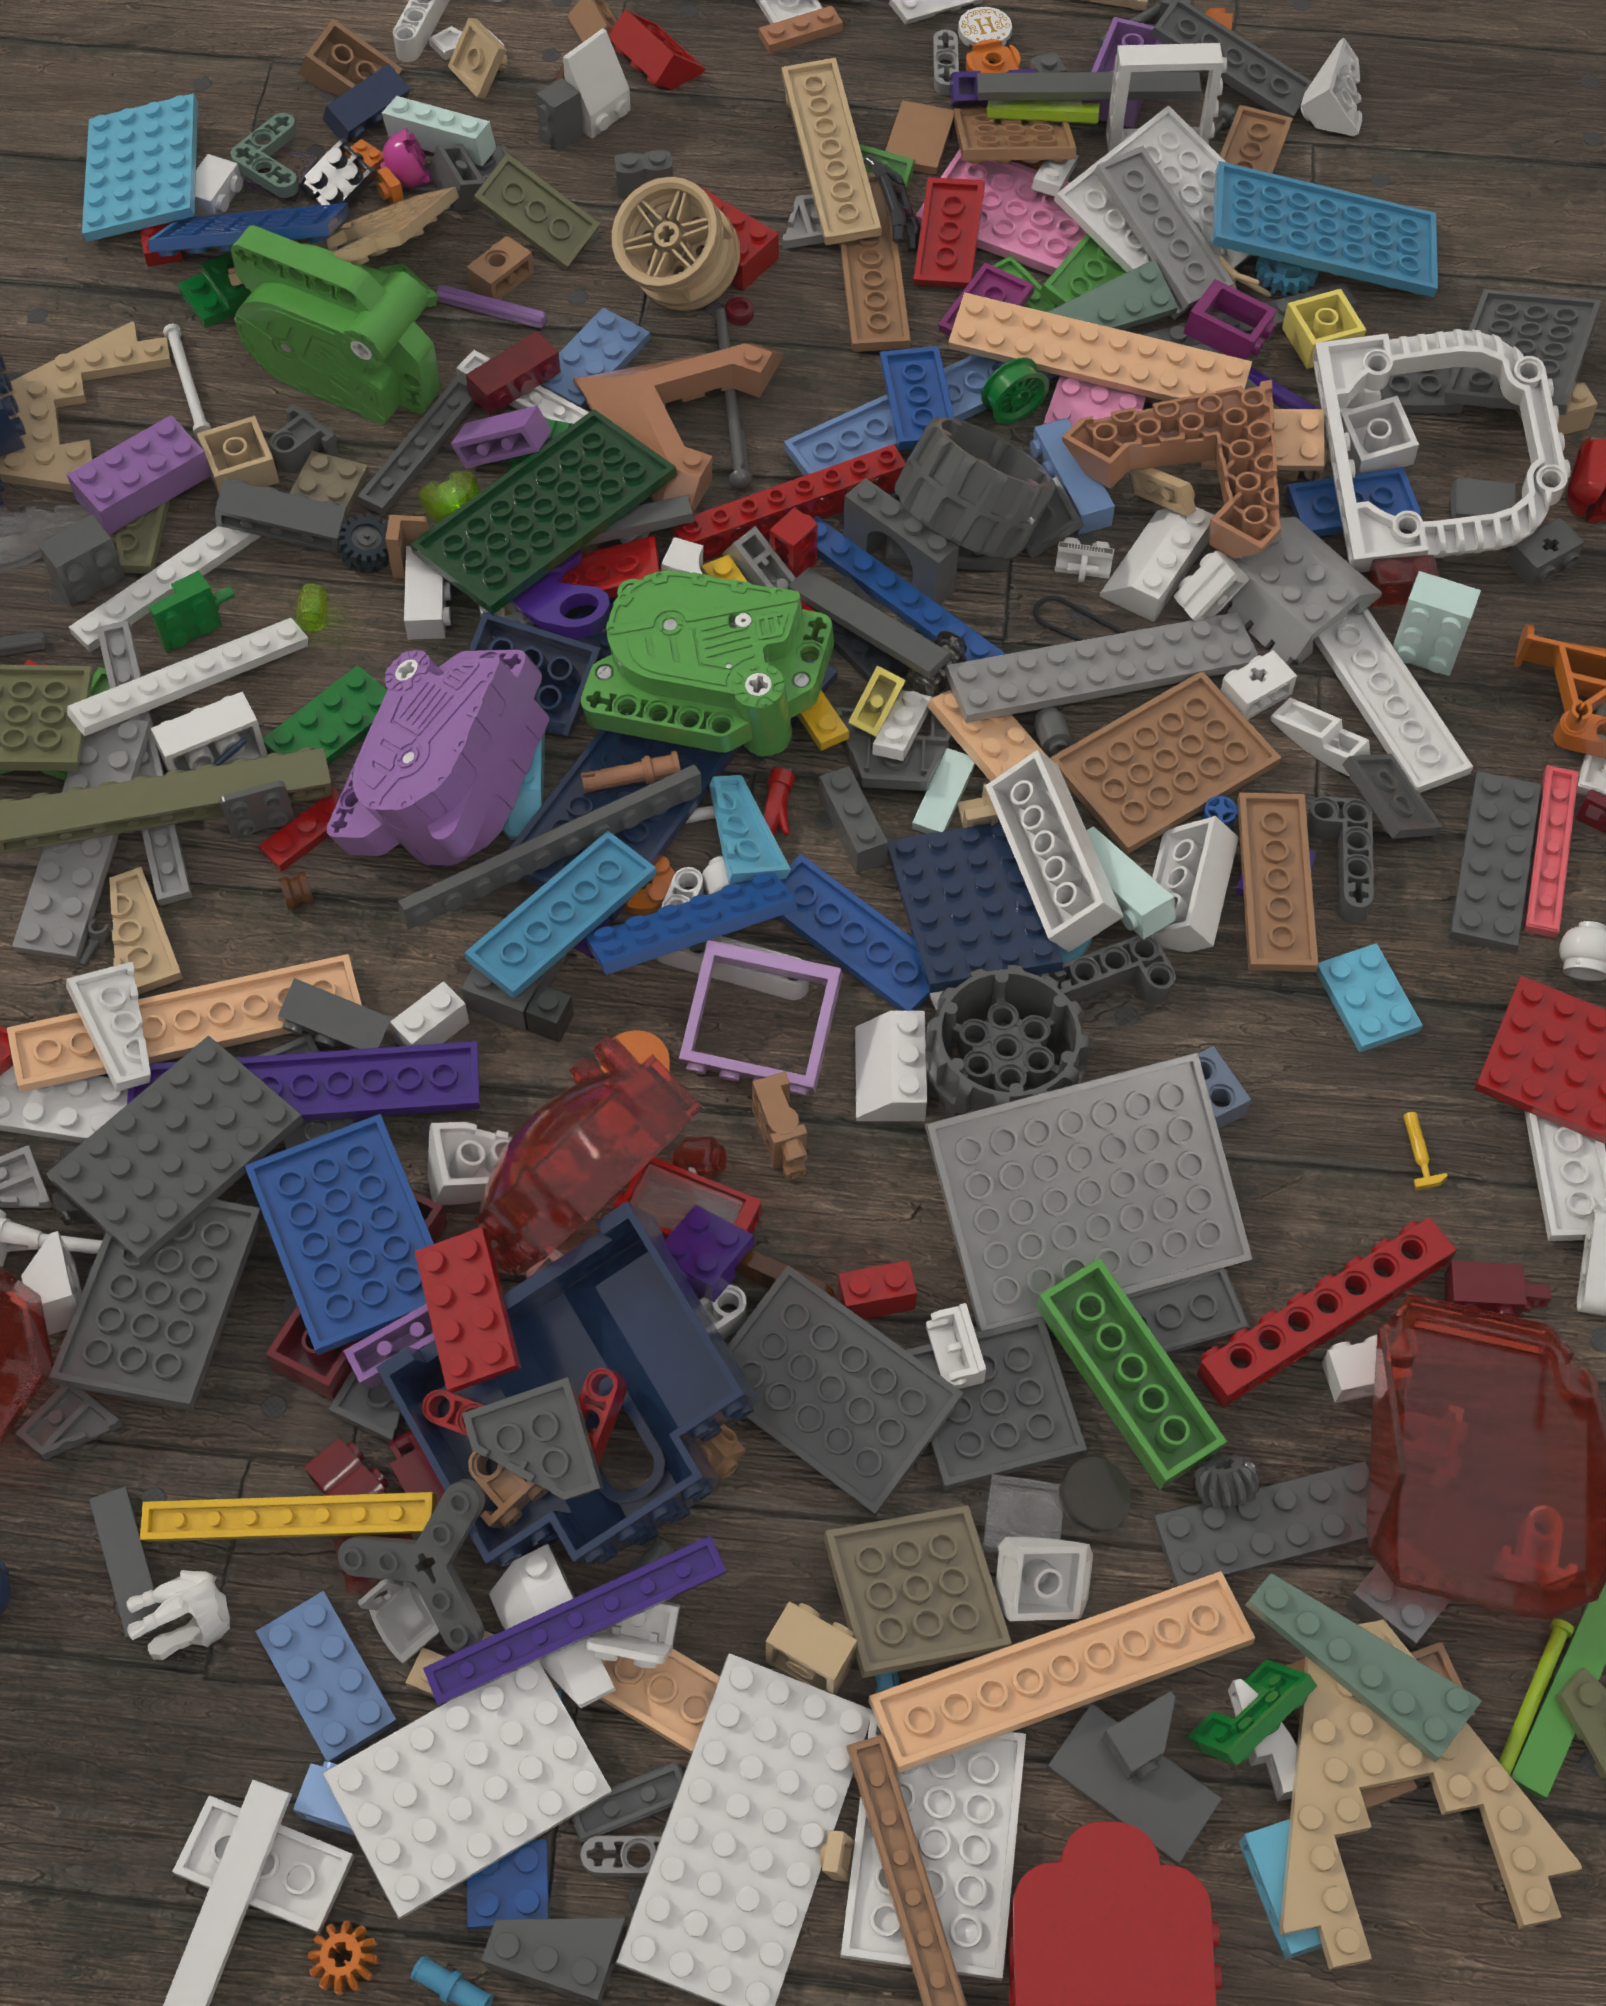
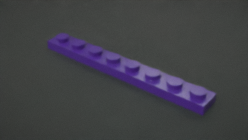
M710 1535L424 1667L423 1670L436 1703L441 1706L452 1699L476 1690L722 1576L727 1571Z

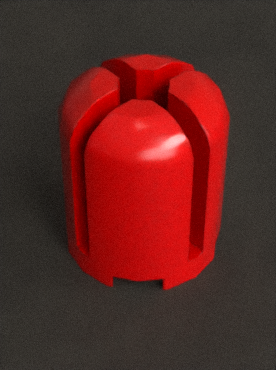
M1590 436L1581 443L1578 449L1565 499L1570 512L1576 517H1583L1589 505L1585 521L1594 524L1606 523V439L1590 441Z

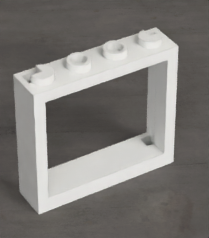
M1220 43L1119 45L1117 48L1106 127L1108 153L1138 130L1123 129L1131 72L1209 70L1200 126L1191 127L1209 144V139L1214 138L1215 132L1213 117H1218L1219 104L1217 96L1222 95L1223 90L1221 73H1226L1227 57H1222Z

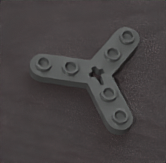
M462 1479L450 1485L443 1494L418 1540L357 1535L342 1543L338 1551V1561L342 1570L347 1574L355 1577L415 1582L445 1643L450 1649L458 1652L482 1641L484 1637L483 1623L452 1563L485 1504V1494L477 1482L471 1479ZM433 1557L435 1564L424 1568L422 1561L425 1558Z

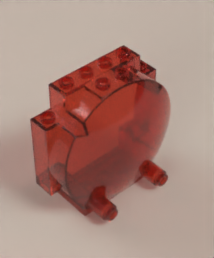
M607 1035L592 1050L597 1054L595 1056L596 1060L608 1072L604 1073L592 1059L588 1061L583 1057L569 1070L573 1075L571 1079L576 1084L553 1097L533 1113L506 1145L490 1174L483 1192L478 1215L474 1218L479 1224L477 1228H485L488 1231L490 1242L495 1241L498 1244L492 1251L497 1255L495 1261L506 1273L510 1274L513 1272L518 1276L546 1259L578 1227L595 1215L681 1132L680 1129L702 1109L701 1105L653 1054L640 1064L617 1038L613 1040Z

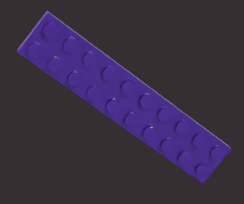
M477 1041L236 1058L299 1112L303 1121L371 1117L378 1114L385 1116L480 1109L479 1046ZM176 1062L149 1064L151 1073L150 1083L129 1088L127 1104Z

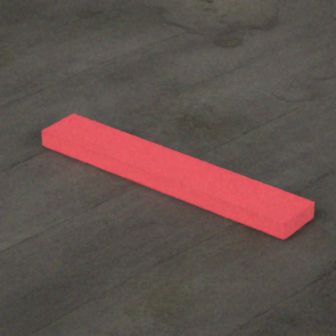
M1547 765L1544 770L1523 932L1557 938L1559 934L1579 771Z

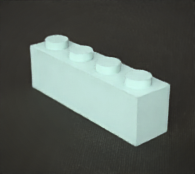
M396 96L382 112L388 137L408 128L409 134L413 133L421 148L429 152L435 153L437 145L462 144L473 163L483 166L497 149L490 121L399 96Z
M1094 826L1086 830L1124 917L1121 920L1125 927L1130 931L1134 930L1142 939H1145L1176 921L1174 896Z

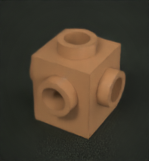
M723 1424L720 1426L722 1432L715 1438L705 1443L701 1439L697 1441L717 1476L721 1479L729 1477L736 1471L739 1466L737 1461L746 1451L738 1441L736 1434Z

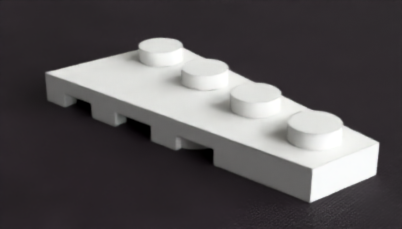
M133 961L67 978L66 988L116 1092L150 1083L151 1073L146 1041L142 1029L143 1022L139 1010Z

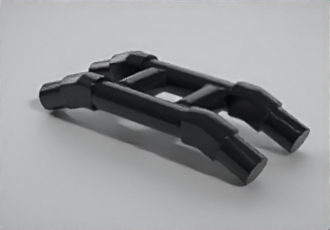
M867 155L864 159V164L875 174L890 210L893 242H904V228H907L908 251L917 252L921 226L913 211L903 178L888 165L878 161L872 155Z

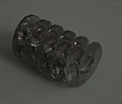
M940 631L935 640L932 641L950 652V661L931 679L926 678L912 668L908 670L905 679L915 692L931 696L932 698L938 696L939 692L946 688V683H949L945 675L946 666L966 662L965 652L967 651V645L965 641L950 631Z

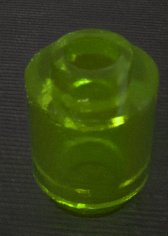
M311 583L304 585L298 592L294 620L305 631L315 632L326 625L329 597L324 587Z

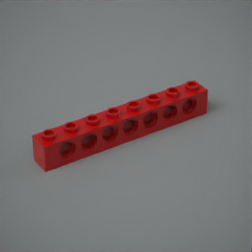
M892 444L693 515L694 522L672 527L673 538L703 545V562L722 556V553L755 526L765 539H769L770 529L793 508L811 516L813 519L816 516L824 519L844 512L845 495L865 478L887 494L895 493V483L906 463L895 445Z
M1430 1217L1419 1224L1416 1221H1412L1399 1232L1400 1236L1392 1241L1386 1238L1376 1244L1371 1250L1372 1253L1362 1259L1361 1256H1357L1350 1260L1343 1267L1344 1271L1334 1277L1331 1273L1323 1277L1315 1285L1316 1289L1310 1293L1305 1294L1302 1291L1293 1296L1287 1302V1307L1277 1312L1274 1309L1266 1313L1259 1319V1325L1253 1329L1243 1328L1229 1339L1230 1343L1221 1349L1218 1346H1214L1206 1351L1200 1358L1201 1363L1197 1376L1223 1409L1447 1266L1453 1258L1456 1248ZM1402 1252H1410L1416 1259H1409ZM1374 1269L1385 1271L1389 1277L1379 1276ZM1346 1287L1356 1288L1361 1295L1349 1293ZM1317 1305H1326L1333 1313H1324ZM1295 1322L1300 1324L1304 1331L1298 1332L1293 1330L1289 1323ZM1260 1341H1269L1274 1344L1276 1349H1265L1260 1344ZM1240 1359L1245 1362L1247 1368H1237L1232 1364L1231 1360Z

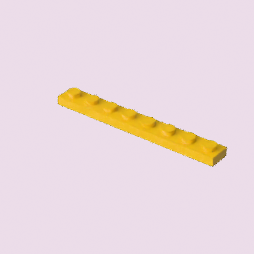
M729 554L701 566L702 574L725 580L733 579L747 582ZM820 690L817 702L811 708L797 715L820 751L849 739V730L822 690Z
M433 1492L143 1502L140 1540L144 1542L419 1534L422 1533L437 1507V1494Z

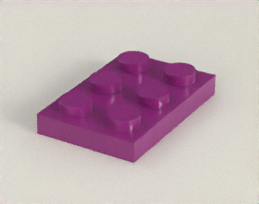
M985 262L939 322V332L948 336L951 335L964 292L1024 307L1034 294V285Z

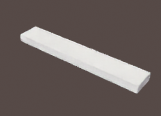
M252 1780L163 2006H210L291 1799V1793L257 1780Z

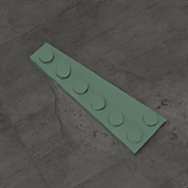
M1155 259L1048 311V313L1124 330L1176 314L1178 306Z
M1270 1573L1245 1605L1434 1763L1442 1756L1482 1702L1474 1694Z

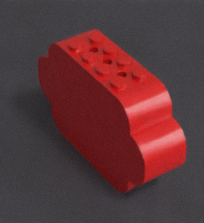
M1093 1822L1080 1827L1068 1839L1058 1862L1044 1863L1029 1870L1020 1880L1011 1900L1008 1917L1009 2006H1216V1990H1221L1222 1971L1220 1964H1214L1213 1949L1214 1947H1219L1220 1932L1218 1921H1212L1211 1902L1204 1885L1194 1874L1184 1868L1173 1865H1160L1159 1855L1154 1843L1142 1830L1133 1825L1122 1822Z

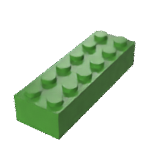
M1101 1258L1039 1295L1036 1304L1037 1310L1159 1490L1197 1467L1200 1462L1208 1460L1209 1457L1222 1450L1227 1440Z

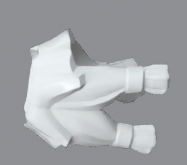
M181 1570L180 1577L160 1585L155 1590H149L142 1595L130 1597L126 1603L131 1613L154 1603H162L154 1613L144 1617L142 1621H136L128 1625L127 1633L130 1638L134 1640L158 1626L173 1621L189 1612L194 1617L187 1625L171 1632L159 1634L148 1644V1651L153 1660H164L178 1649L186 1648L191 1644L208 1647L210 1644L221 1639L230 1629V1616L226 1595L221 1593L215 1584L217 1577L207 1571Z

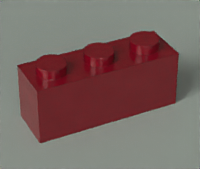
M536 331L465 374L468 395L491 416L561 372L559 351Z

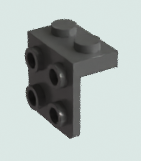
M276 781L235 792L220 798V804L232 838L248 836L256 831L270 827H281L295 819L283 781Z

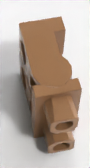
M786 1071L752 1081V1111L770 1153V1162L773 1169L781 1167L786 1181L806 1175L804 1162L807 1160V1131L804 1124L799 1125L796 1111L789 1107L790 1082Z

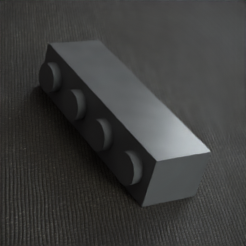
M223 479L215 508L216 526L338 554V535L341 525L346 523V507L340 506L333 501L322 502L310 499L303 494L292 495L280 492L273 487L262 488L249 485L243 480L236 479L232 481Z

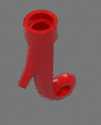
M773 768L767 781L768 793L763 817L773 836L778 824H780L785 836L790 834L787 806L795 775L784 768Z

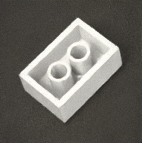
M243 691L232 696H226L220 701L205 707L196 708L190 713L164 721L160 725L151 728L167 772L172 770L191 771L199 769L203 765L212 764L242 738H246L247 743L222 765L231 764L237 759L247 758L255 760L267 756L258 721Z

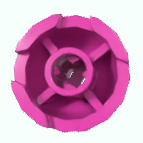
M405 128L389 137L383 147L384 162L380 163L381 168L387 166L404 188L414 189L432 182L433 179L428 172L429 170L425 171L424 168L425 153L413 133L409 134L408 128Z

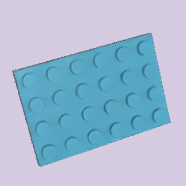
M194 93L184 96L179 95L160 102H151L147 105L131 109L126 108L119 112L98 115L89 119L82 235L86 242L195 216L198 101Z

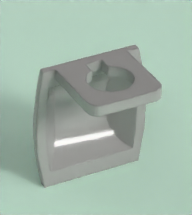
M384 1579L357 1602L360 1608L369 1609L382 1640L402 1664L407 1662L440 1633L417 1586L413 1582ZM388 1591L386 1595L375 1598L381 1592Z

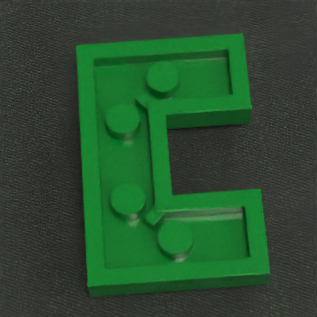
M1266 1659L1244 1680L1259 1695L1234 1719L1212 1711L1187 1736L1194 1749L1237 1766L1253 1754L1254 1748L1264 1738L1276 1732L1281 1722L1294 1709L1299 1708L1306 1702L1308 1695L1317 1687L1310 1674Z

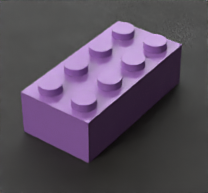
M1114 17L1091 72H1114L1119 45L1162 44L1150 36L1155 26ZM1127 99L1123 126L1134 128L1145 99ZM1082 100V102L1100 103L1099 120L1107 122L1110 100Z
M172 415L67 474L75 499L90 516L93 515L108 535L211 476L205 451Z

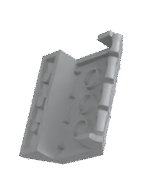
M1297 517L1280 518V534L1262 553L1236 559L1232 558L1247 575L1249 581L1222 609L1225 610L1232 604L1227 613L1238 612L1245 629L1254 623L1249 633L1265 648H1269L1275 642L1270 652L1274 650L1289 665L1293 660L1300 664L1313 653V640L1350 609H1353L1357 614L1362 613L1382 596V592Z

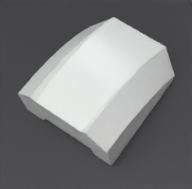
M1005 1537L998 1546L999 1556L995 1591L1003 1616L1009 1621L1080 1619L1089 1597L1093 1562L1090 1544L1048 1538Z

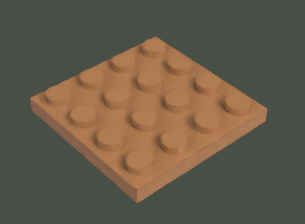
M954 108V124L963 161L971 164H980L989 160H995L1001 164L1010 163L1012 160H1023L1027 163L1052 160L1053 162L1064 163L1068 159H1076V145L1068 122L987 118V108Z

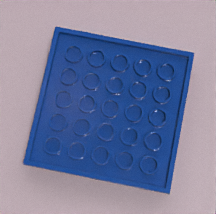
M348 203L189 217L172 222L148 239L149 251H159V256L177 255V252L182 251V249H189V254L207 252V249L218 246L219 251H230L234 243L251 225L295 242L303 238H308V243L325 242L326 238H329L350 215Z

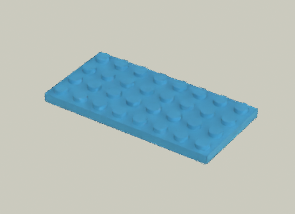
M1222 161L1218 162L1215 170L1213 246L1247 253L1252 256L1273 259L1278 262L1290 263L1307 269L1324 271L1337 276H1345L1362 282L1379 284L1392 289L1396 288L1417 295L1435 296L1438 290L1435 212Z

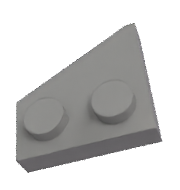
M813 195L796 196L793 212L788 220V228L782 238L783 249L825 243Z
M29 1145L0 1156V1208L53 1207Z

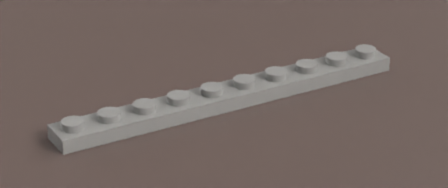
M128 620L98 627L97 633L110 689L142 677L134 638ZM150 710L130 718L149 721L152 727H154ZM152 731L138 776L156 777L165 775ZM176 824L141 830L159 905L162 906L192 898Z

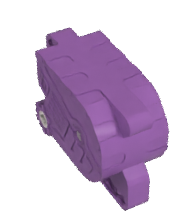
M423 650L406 651L393 661L385 672V683L388 690L327 825V834L347 854L380 856L389 852L400 843L415 859L425 865L450 866L463 862L481 849L486 848L504 828L511 809L514 808L524 777L529 771L535 750L549 722V716L534 699L542 680V674L522 650L462 651L439 667Z

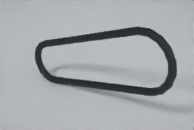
M1047 596L1040 599L1033 609L1035 619L1042 626L1077 641L1087 639L1043 621L1038 615L1039 606L1046 601L1055 600L1117 633H1125L1124 630L1058 596Z

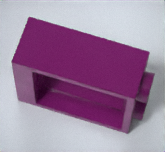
M1214 279L1191 310L1183 334L1227 356L1249 360L1252 354L1255 356L1259 354L1265 342L1264 338L1269 340L1277 324L1273 322L1277 310ZM1214 309H1217L1255 329L1249 335L1211 316V313Z

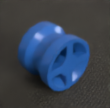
M1214 796L1206 802L1202 820L1218 816L1217 818L1232 831L1237 815V806L1229 797Z

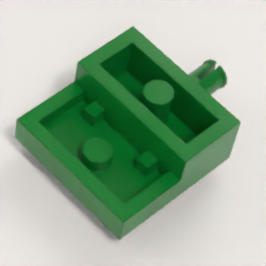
M198 570L171 583L174 594L148 606L160 644L166 653L176 648H181L188 642L204 634H209L222 626L218 613L219 605L236 597L230 585L213 594L210 585Z

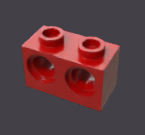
M793 508L770 529V546L795 578L808 567L812 568L817 563L818 523L811 516Z

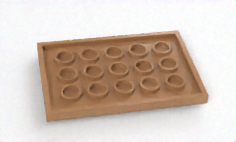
M1203 671L1050 757L1052 761L1058 764L1068 788L1126 855L1162 835L1168 829L1179 825L1204 810L1206 802L1214 796L1226 797L1280 765L1282 758Z

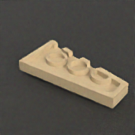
M142 867L110 877L114 966L133 961L138 995L183 979Z

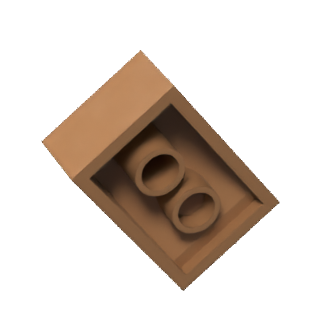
M332 19L305 55L298 74L321 90L341 96L388 63L398 75L403 68L339 22Z

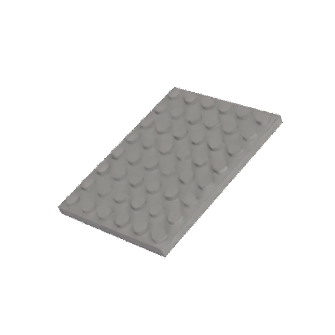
M1198 1053L924 1124L979 1332L1040 1317L1041 1314L1036 1308L1039 1295L1099 1258L1104 1262L1125 1294L1252 1260Z

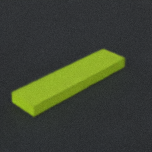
M989 100L987 118L1097 124L1100 103Z

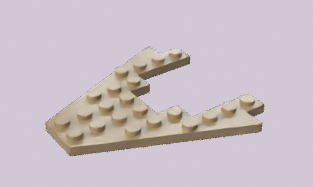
M456 187L415 195L341 224L329 238H326L325 242L308 243V238L298 241V243L311 244L334 252L336 258L351 262V264L357 266L368 262V255L371 257L381 255L388 251L387 248L400 246L408 239L423 234V227L437 221L436 216L449 209L450 205L459 199ZM235 267L228 269V277L232 286L243 284L236 274Z
M129 322L67 354H60L55 360L10 381L13 391L9 392V395L14 396L20 410L15 415L21 418L26 430V434L22 435L25 448L0 456V478L2 482L73 492L67 474L93 460V449L90 439L61 444L57 408L87 403L84 381L172 367L167 337L138 341L135 322Z
M1384 1619L1357 1624L1414 1658ZM1306 1656L1304 1672L1310 1674L1317 1687L1308 1695L1306 1702L1300 1709L1279 1926L1280 1935L1284 1936L1317 1929L1329 1970L1365 1963L1372 1959L1335 1838L1365 1832L1372 1827L1360 1790L1427 1776L1430 1778L1442 1815L1479 1808L1519 1929L1560 1919L1561 1914L1549 1878L1576 1873L1582 1869L1581 1863L1469 1724L1465 1723L1442 1756L1434 1763Z

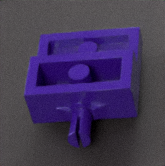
M696 1204L665 1240L670 1253L694 1292L712 1302L718 1299L735 1278L734 1268L755 1244L753 1234Z

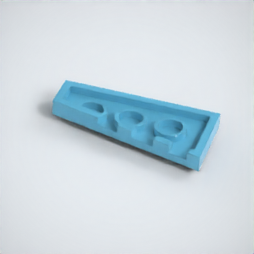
M714 776L709 787L728 883L748 882L755 876L763 873H775L779 879H787L791 869L743 776Z

